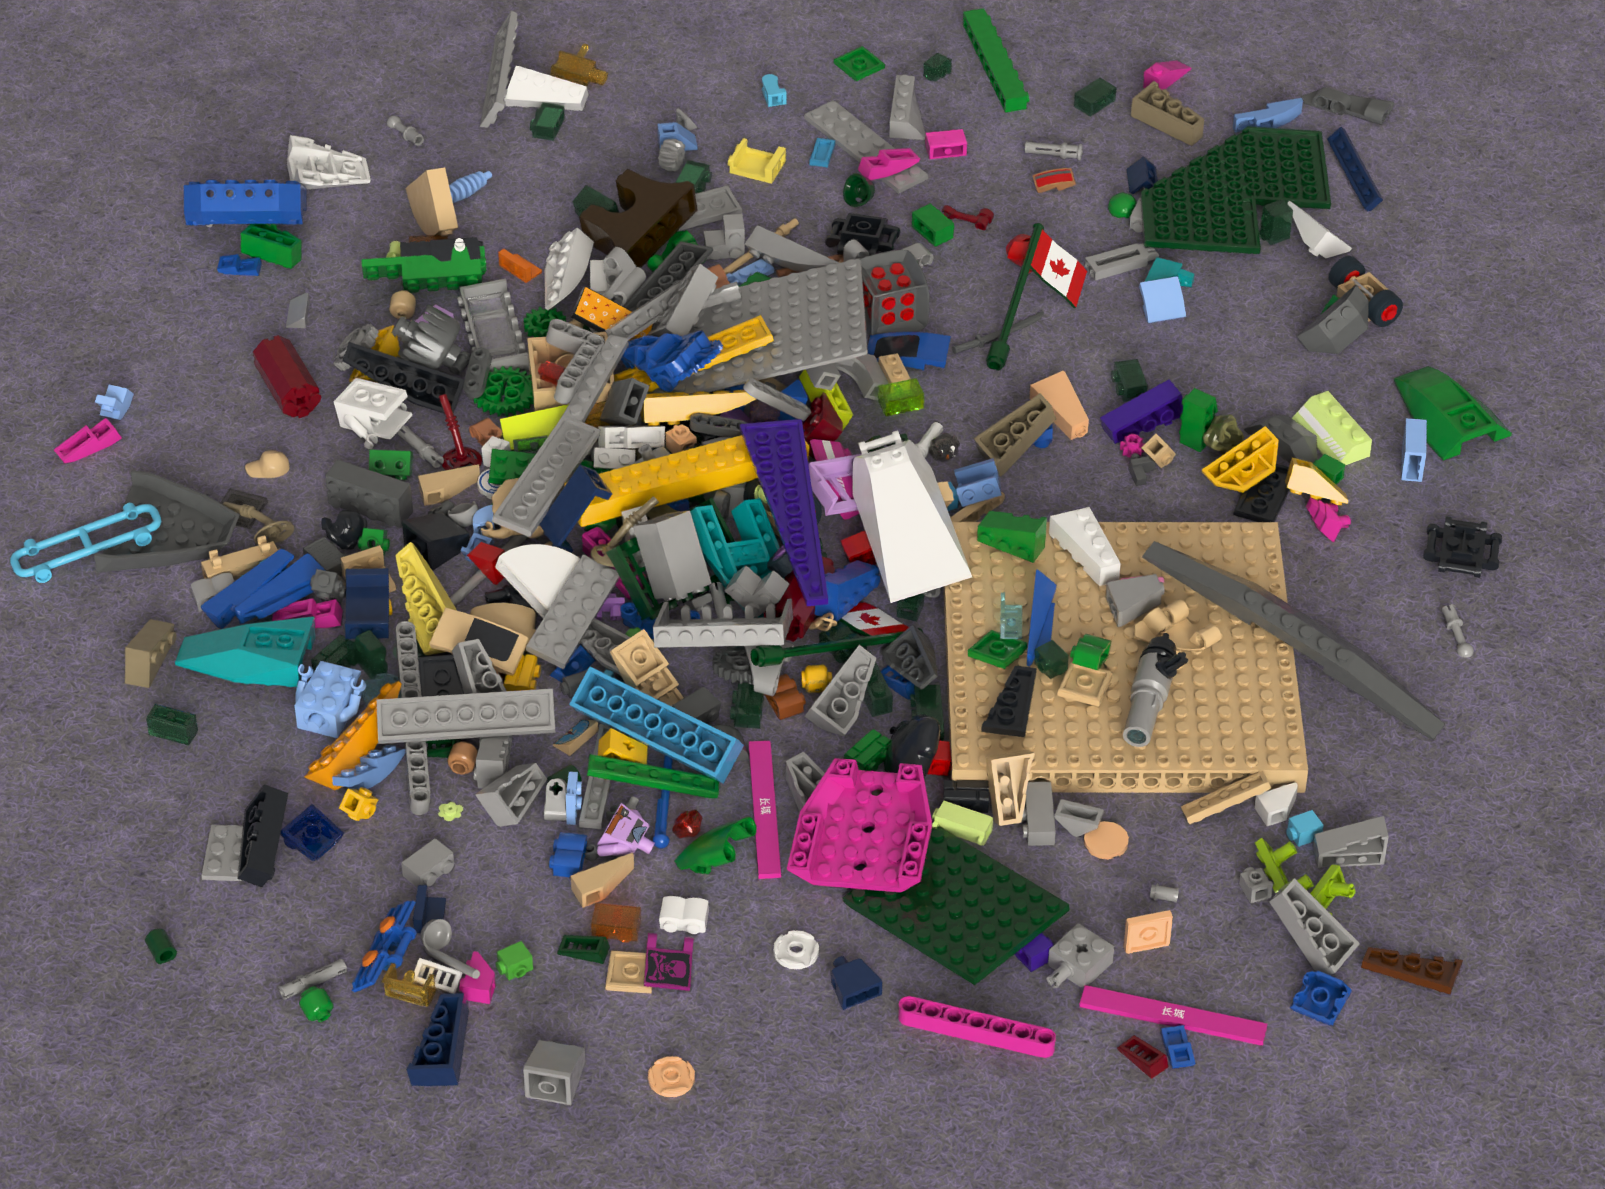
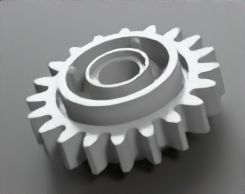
M371 323L353 330L338 347L337 356L333 362L334 365L341 371L349 369L351 366L342 361L348 343L351 342L371 349L375 345V338L378 337L379 331Z

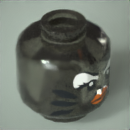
M942 433L930 441L928 450L935 461L946 462L958 455L960 443L956 436Z

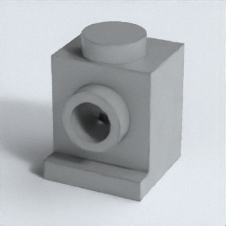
M1248 867L1240 874L1239 885L1250 903L1271 898L1273 883L1268 880L1262 868L1254 869L1253 867Z

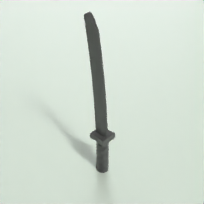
M1041 311L1013 324L1010 333L1039 321L1044 312ZM1001 330L982 337L980 334H977L974 340L953 346L952 351L956 354L976 346L983 348L985 343L998 339Z

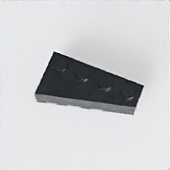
M264 784L245 808L237 879L263 887L268 880L273 878L275 873L274 862L288 798L287 792Z

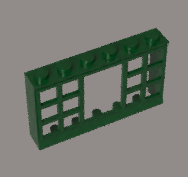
M713 498L695 506L712 505L726 542H735ZM636 537L606 552L637 608L641 620L647 617L650 620L657 618L664 602L669 603L670 611L678 606V601L682 600L685 603L694 598L693 593L690 592L687 593L688 597L684 599H672L658 604L654 598L651 586L648 585L642 573L646 570L645 566L639 568L633 556L634 553L640 551ZM626 557L629 558V560H630V562H631V564H632V566H633V568H634V570H635L634 572H632V570H631V568H630V566H629V564H628V562H627V560H626ZM716 574L710 577L711 583H715V586H717V582H720ZM636 575H638V577H639V579H640V581H641V583H642V585H643V587H644L643 590L641 589V587H640V585H639V583H638V581H637V579H636V577H635ZM709 585L705 586V587H704L705 590L702 591V592H699L698 594L700 595V594H702V593L708 591V590H709ZM645 593L648 594L654 606L653 608H651L646 596L644 595Z

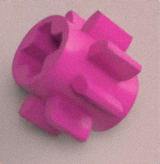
M1136 434L1125 436L1124 441L1120 442V450H1123L1122 455L1131 458L1132 454L1137 453L1141 457L1142 452H1145L1142 449L1145 445L1143 438Z

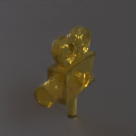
M582 44L577 55L560 50L559 60L551 66L550 76L586 87L590 82L604 86L607 81L608 72L597 69L596 61L584 58L589 46Z

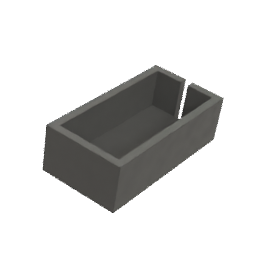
M337 460L325 475L326 487L329 489L327 491L328 504L335 508L340 507L358 512L371 520H379L389 526L400 528L402 527V521L408 519L413 513L410 483Z

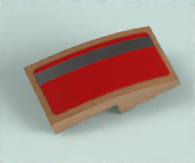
M1071 168L1053 169L1032 175L1038 193L1053 188L1064 190L1076 185Z

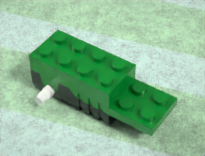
M477 237L430 240V242H400L401 257L361 259L364 279L375 281L382 277L397 279L399 276H402L404 290H408L410 293L419 292V289H427L430 292L438 291L439 288L446 287L447 290H457L461 286L482 283V276L486 272L484 245L482 241H478Z

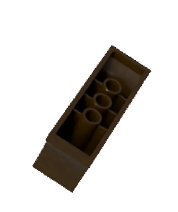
M627 168L616 179L620 207L625 212L613 213L605 210L603 207L591 204L581 213L579 218L582 232L594 242L593 248L608 255L613 248L620 247L629 255L635 266L641 268L697 212L698 208L693 183L689 181L680 183L658 182Z

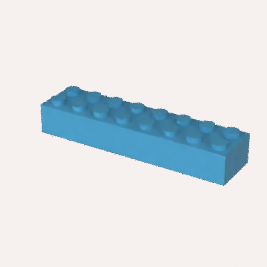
M589 667L569 704L576 711L724 784L744 746L738 739L592 667Z

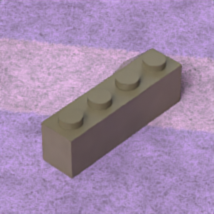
M1155 81L1132 98L1131 117L1190 146H1193L1203 137L1204 119L1189 107L1185 108L1182 106V102L1179 99H1173L1169 96V92L1166 89L1161 90L1158 87L1159 84Z

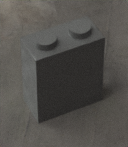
M634 378L613 382L600 420L612 426L636 424L649 385Z

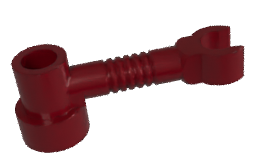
M945 205L942 209L943 214L948 219H959L975 223V227L980 230H986L988 224L994 218V213L987 208H982L977 216L956 211V209Z

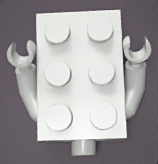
M355 378L334 401L340 427L353 430L360 438L363 437L365 439L364 446L367 449H373V443L377 444L378 437L390 440L412 417V412L406 411L407 406L402 403L408 397L406 390Z

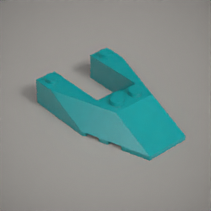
M761 498L744 500L731 511L742 541L726 542L712 505L695 507L690 511L704 559L725 589L734 574L744 566L750 568L761 579L771 573L767 568V563L780 547ZM764 613L757 618H764Z

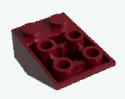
M824 392L820 397H816L812 401L810 406L811 414L805 421H802L804 438L809 444V456L814 459L815 456L810 444L811 440L836 441L843 432V423Z

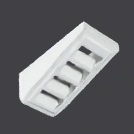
M419 958L411 980L424 986L456 994L463 973ZM426 967L430 968L426 979L422 978ZM434 970H438L434 982L430 981ZM445 972L446 976L443 984H439L441 975ZM451 974L455 975L452 986L448 987L447 984Z

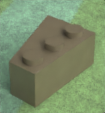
M150 619L125 647L126 684L150 688L169 649L176 642L177 635L174 632L173 623Z

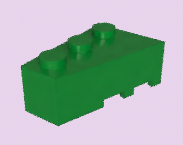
M1194 388L1182 400L1183 412L1180 417L1182 423L1179 435L1181 444L1201 453L1207 446L1204 443L1203 436L1212 424L1218 409L1215 397Z

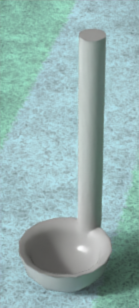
M432 919L427 922L421 930L420 937L425 952L436 960L477 979L480 976L479 970L439 951L448 945L451 939L452 930L450 924L443 919Z

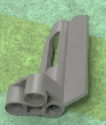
M620 247L613 248L604 258V273L610 287L603 296L610 300L615 297L614 302L624 306L646 279L643 269L636 267L629 255ZM590 328L593 333H597V331Z

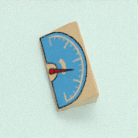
M581 720L556 741L553 746L569 756L572 755L598 732V722L595 720Z

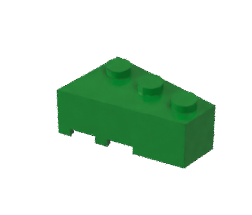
M250 224L241 232V253L247 254L250 257H260V259L269 263H275L292 269L301 261L302 240L286 230L280 231L277 229L276 224Z
M989 511L978 525L977 541L1034 563L1045 548L1047 517L1034 519L1030 518V515L1017 517L1013 516L1012 513Z

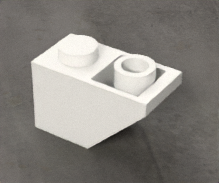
M1296 782L1256 795L1255 810L1266 826L1287 820L1297 796L1298 785Z

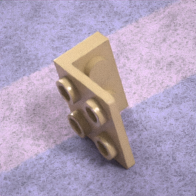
M380 545L340 558L342 576L345 582L346 569L385 568L383 550ZM389 574L390 593L396 591V585Z

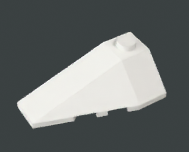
M1291 201L1287 203L1304 243L1310 247L1308 251L1318 257L1320 254L1324 258H1329L1349 252L1352 249Z

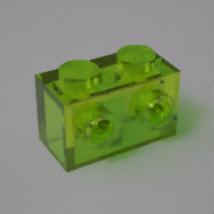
M917 378L878 386V402L885 417L924 408V392Z

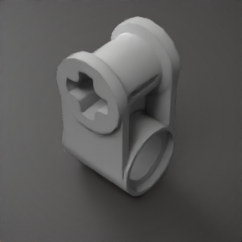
M552 779L546 786L544 820L567 821V783L563 779ZM556 782L563 788L562 791L558 792V795L551 789L552 786L556 785Z

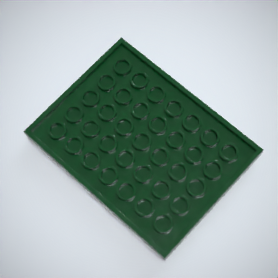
M939 826L931 830L921 882L901 893L853 889L843 897V902L850 908L973 985L979 983L1070 911L1067 902Z

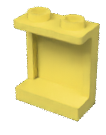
M743 138L741 143L736 145L733 155L729 156L728 166H730V173L772 184L786 162V148L779 146L776 152L772 154L749 148L747 146V139Z

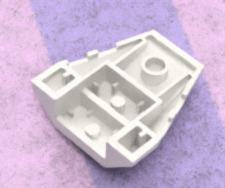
M290 135L287 157L290 181L300 182L302 186L309 190L370 183L371 179L366 158L344 150L342 153L331 150V146L327 144L325 147L314 144V140L310 138Z

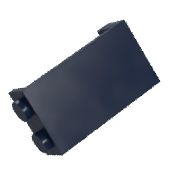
M579 465L539 524L544 531L543 534L552 542V546L572 553L573 549L566 538L595 496L609 500L612 492L596 470Z
M389 568L346 569V639L389 638Z

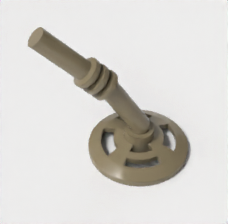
M653 496L639 510L633 511V515L630 514L629 518L626 517V521L608 544H600L592 548V559L599 564L614 567L606 552L619 546L620 541L630 528H633L634 524H639L638 521L641 522V518L656 506L659 501ZM601 550H602V553L604 554V556H603V557L600 556V555L597 553V551H601ZM626 557L628 564H630L631 562L629 558Z
M230 502L223 503L224 506L239 513L241 516L250 519L255 518L265 524L254 536L256 545H258L257 537L262 535L268 537L266 539L267 543L272 541L276 543L286 540L294 532L292 522L273 521L257 511L254 506L238 505Z

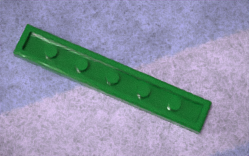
M592 754L588 758L587 776L706 798H717L719 795V782L705 775Z

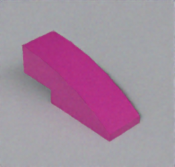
M911 148L879 150L878 156L862 157L858 171L870 180L880 179L913 166L919 162L920 158Z
M105 418L91 429L87 425L56 447L54 451L64 463H70L107 448L122 439V437L108 419Z
M311 598L294 602L274 612L272 621L315 617V628H330L341 626L343 610L336 599L316 604L315 600Z

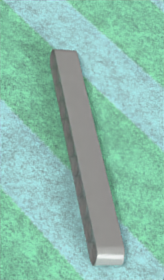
M402 621L396 625L395 639L398 679L402 684L400 698L422 697L415 626L409 621ZM426 741L404 742L410 810L413 814L423 815L430 809V783Z

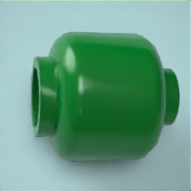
M314 986L301 994L299 1005L309 1021L318 1020V1022H323L331 1016L330 1012L333 1010L334 1004L325 989Z

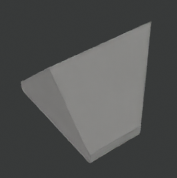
M1061 799L1054 818L1072 836L1079 837L1098 828L1104 809Z

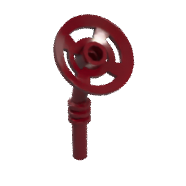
M447 394L439 396L446 416L445 422H448L446 425L449 426L448 431H451L456 447L443 455L444 462L442 467L445 470H451L466 466L469 463L472 465L479 464L480 467L482 464L480 453L475 449L463 446L459 432L460 425L457 424L458 420H455L457 416L453 414ZM446 460H449L453 468L447 464Z

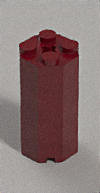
M279 335L273 336L274 339L270 341L268 338L262 340L253 351L254 365L281 411L291 417L298 416L302 418L308 416L309 412H312L319 404L322 397L317 384L290 340Z
M822 556L824 573L833 574L836 570L833 567L834 562L830 558ZM792 571L784 579L789 583V586L780 601L774 605L776 617H781L787 599H792L793 620L791 621L786 640L794 642L798 637L799 639L804 637L816 615L815 606L806 605L794 571Z

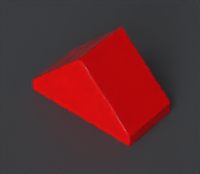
M480 542L467 555L493 584L498 585L505 578L495 568L499 556L505 553L504 549Z

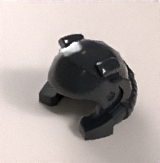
M342 510L339 512L335 523H332L331 519L324 517L321 520L322 530L326 531L327 538L341 549H354L359 537L363 534V528H367V519L362 518L358 512Z

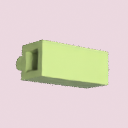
M943 801L940 808L935 809L932 817L934 821L932 829H936L939 826L956 837L981 846L985 845L993 829V817L947 801Z

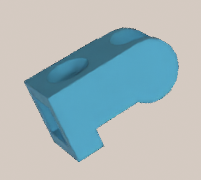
M773 74L764 75L762 77V92L768 107L786 104L785 88H779L778 77Z

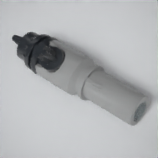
M1163 633L1162 637L1152 638L1149 641V645L1143 649L1140 655L1131 688V708L1123 731L1124 740L1135 747H1143L1150 742L1158 712L1167 700L1172 679L1177 674V669L1188 662L1186 653L1179 652L1176 654V645L1169 639L1168 633Z

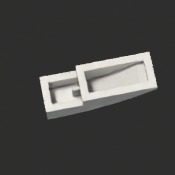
M598 426V429L601 430L598 437V447L640 448L645 444H649L651 447H665V426Z

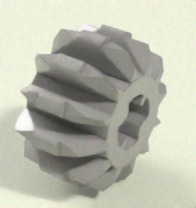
M677 139L664 140L659 151V166L667 171L679 170L680 166L683 165V159H685V145Z

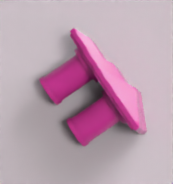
M1310 497L1306 508L1311 515L1312 521L1322 534L1332 542H1335L1340 529L1348 528L1351 524L1350 517L1348 515L1338 516L1336 513L1338 512L1337 504L1324 503L1321 500L1318 501Z

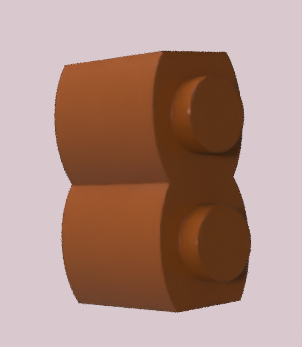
M787 674L780 675L775 695H765L778 719L782 720L803 713V705L806 704L803 693L798 692L795 680L793 678L790 679Z

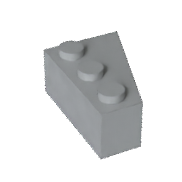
M1384 816L1315 834L1313 850L1317 868L1330 867L1332 864L1340 865V867L1383 865L1389 837Z

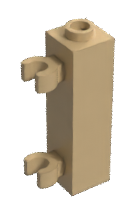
M264 535L257 537L258 546L220 557L218 556L217 549L209 551L210 559L201 562L204 579H211L222 573H231L234 581H236L280 548L277 549L274 541L267 543L266 536Z

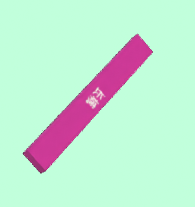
M750 741L749 758L754 821L757 827L755 838L758 878H781L771 741Z
M1087 985L1084 986L1080 1001V1007L1171 1027L1184 1025L1186 1030L1263 1046L1268 1025L1258 1021Z

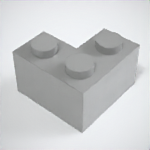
M742 214L723 215V230L704 231V246L712 247L714 250L707 259H736L745 254V230Z
M744 566L734 574L724 591L744 608L747 604H752L754 606V617L757 618L766 611L768 604H776L780 601L789 583L774 570L761 579L750 568Z

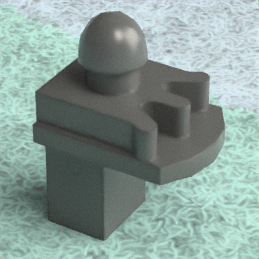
M1137 453L1131 455L1128 469L1136 486L1146 484L1147 477L1145 472L1153 471L1156 463L1149 456L1140 457Z

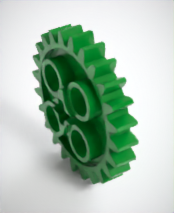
M504 366L501 367V370H497L494 367L493 372L489 371L484 393L480 397L475 398L474 403H477V408H482L483 412L489 410L490 415L497 413L498 417L502 413L506 417H508L509 413L516 416V411L524 413V408L530 409V404H534L531 375H527V371L520 373V368L514 371L512 366L508 370H505Z

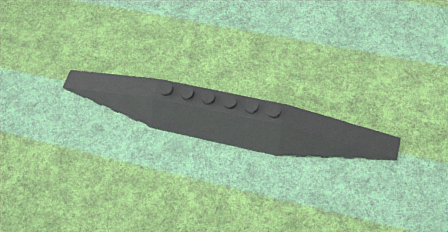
M1155 541L1143 554L1142 558L1248 625H1251L1252 622L1322 665L1324 673L1422 735L1434 740L1445 724L1363 650L1258 584Z

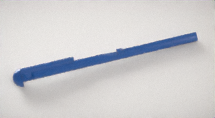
M664 755L663 768L672 769L673 759ZM661 789V798L658 799L655 835L652 839L655 842L654 846L660 849L667 847L670 842L669 837L666 836L670 791Z

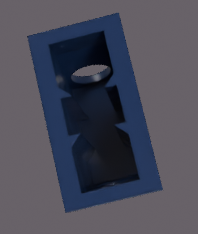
M840 956L834 960L833 965L835 968L831 970V983L843 1010L882 995L883 981L862 959L848 962L844 956Z

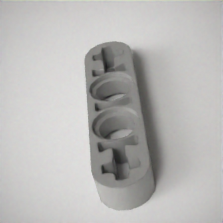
M749 378L743 386L750 396L797 419L805 421L811 414V410L804 403L753 378Z

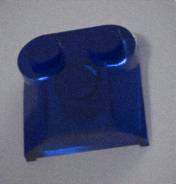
M311 804L281 830L280 835L283 837L287 847L297 849L311 861H316L338 843L343 837L344 832Z

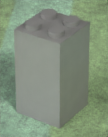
M690 511L666 513L633 526L655 599L663 598L664 601L684 599L688 597L687 593L702 592L705 590V586L712 584Z

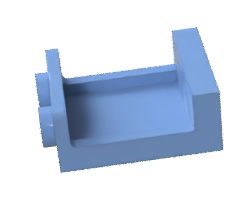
M994 458L954 470L958 482L956 491L962 507L1002 495L1000 476Z

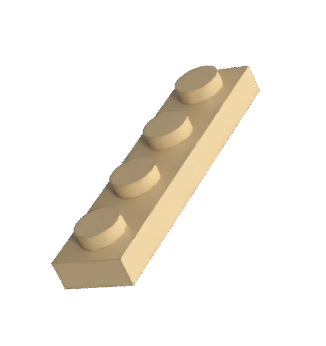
M1260 771L1181 806V809L1188 823L1192 824L1214 813L1222 812L1230 806L1240 804L1255 795H1260L1271 789L1263 771Z

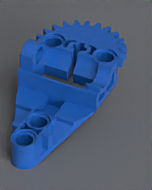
M703 330L683 336L669 333L662 334L660 337L649 335L629 341L621 361L626 368L633 369L637 367L638 370L645 371L652 382L655 381L661 390L671 392L678 385L679 380L682 381L687 376L689 378L693 373H697L699 369L704 368L706 364L711 363V360L716 358V355L723 349V344L720 340L710 341Z

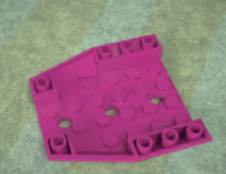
M835 758L800 811L787 870L810 884L818 886L901 893L921 882L932 830V819L922 765L900 763L898 773L864 771L858 769L856 760ZM875 790L883 791L878 796H874L871 794ZM866 827L875 828L870 833L863 832ZM859 864L866 865V868L858 871L855 869Z

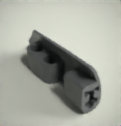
M1323 87L1320 90L1301 96L1303 103L1316 108L1320 107L1322 110L1331 113H1339L1338 115L1345 113L1380 125L1384 123L1394 106L1393 101L1348 95L1328 87Z

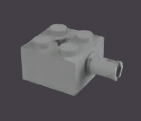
M1079 923L1076 924L1049 949L1048 966L1055 971L1047 977L1048 984L1050 986L1053 985V988H1058L1062 982L1069 979L1084 989L1085 985L1089 986L1113 963L1114 946Z

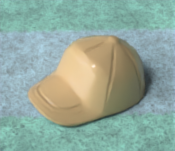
M268 450L262 453L259 460L247 463L245 469L247 474L253 478L280 477L289 471V460L280 451Z

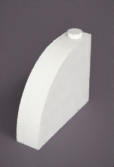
M531 544L519 546L499 556L495 568L536 612L544 618L580 558L554 546Z

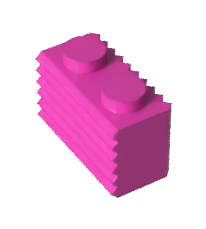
M963 129L926 133L925 146L929 159L967 155V141Z

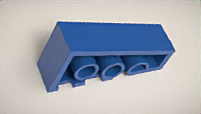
M856 560L845 565L843 569H836L833 574L826 573L828 604L816 605L815 615L822 617L830 612L834 615L833 620L839 621L854 606H857L863 598L867 597L871 591L879 586L881 578L878 566Z

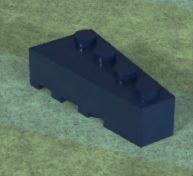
M464 993L440 995L431 1014L430 1024L428 1028H425L422 1034L423 1039L414 1051V1059L406 1069L411 1086L458 1085L469 1014Z

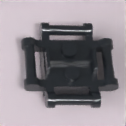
M848 213L846 219L836 218L833 220L830 235L826 237L825 244L830 248L838 245L837 255H844L845 245L850 240H857L869 252L870 256L877 254L878 251H894V243L901 231L897 226L888 225V219ZM884 234L889 235L887 242H882Z
M1446 516L1444 528H1440L1437 524H1429L1427 526L1428 540L1423 558L1426 561L1439 563L1438 572L1451 571L1472 574L1474 577L1480 578L1482 569L1497 570L1499 568L1498 553L1499 545L1502 543V535L1499 533L1486 534L1487 522L1474 523L1453 520L1452 517ZM1436 537L1442 538L1441 552L1435 551ZM1485 545H1491L1488 559H1483Z

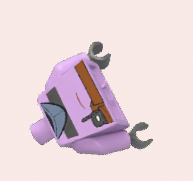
M621 803L619 807L616 805L611 806V812H606L609 824L597 844L599 846L596 848L594 844L587 845L585 857L589 861H594L598 856H625L630 853L634 854L637 848L649 854L655 842L644 837L649 825L644 821L638 810L629 809Z

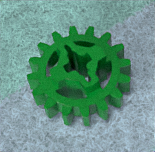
M539 307L537 311L532 309L531 314L527 313L526 318H524V331L527 332L528 337H546L550 321L560 319L566 322V316L563 315L562 311L557 312V308L547 310L546 308L542 309V307Z

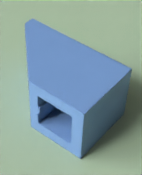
M677 122L657 124L659 149H661L664 140L677 139L685 145V151L698 150L695 135Z

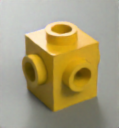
M348 788L339 809L348 813L347 816L356 821L369 819L375 813L376 804L379 799L372 796V792L366 788Z

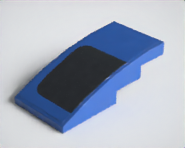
M892 332L870 335L867 354L874 355L877 361H879L880 356L898 353L903 365L906 367L924 370L926 364L945 368L951 336L922 332Z

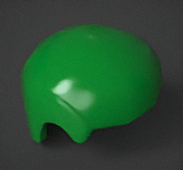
M1125 192L1118 193L1109 200L1108 211L1117 218H1130L1137 204L1136 199L1131 194Z

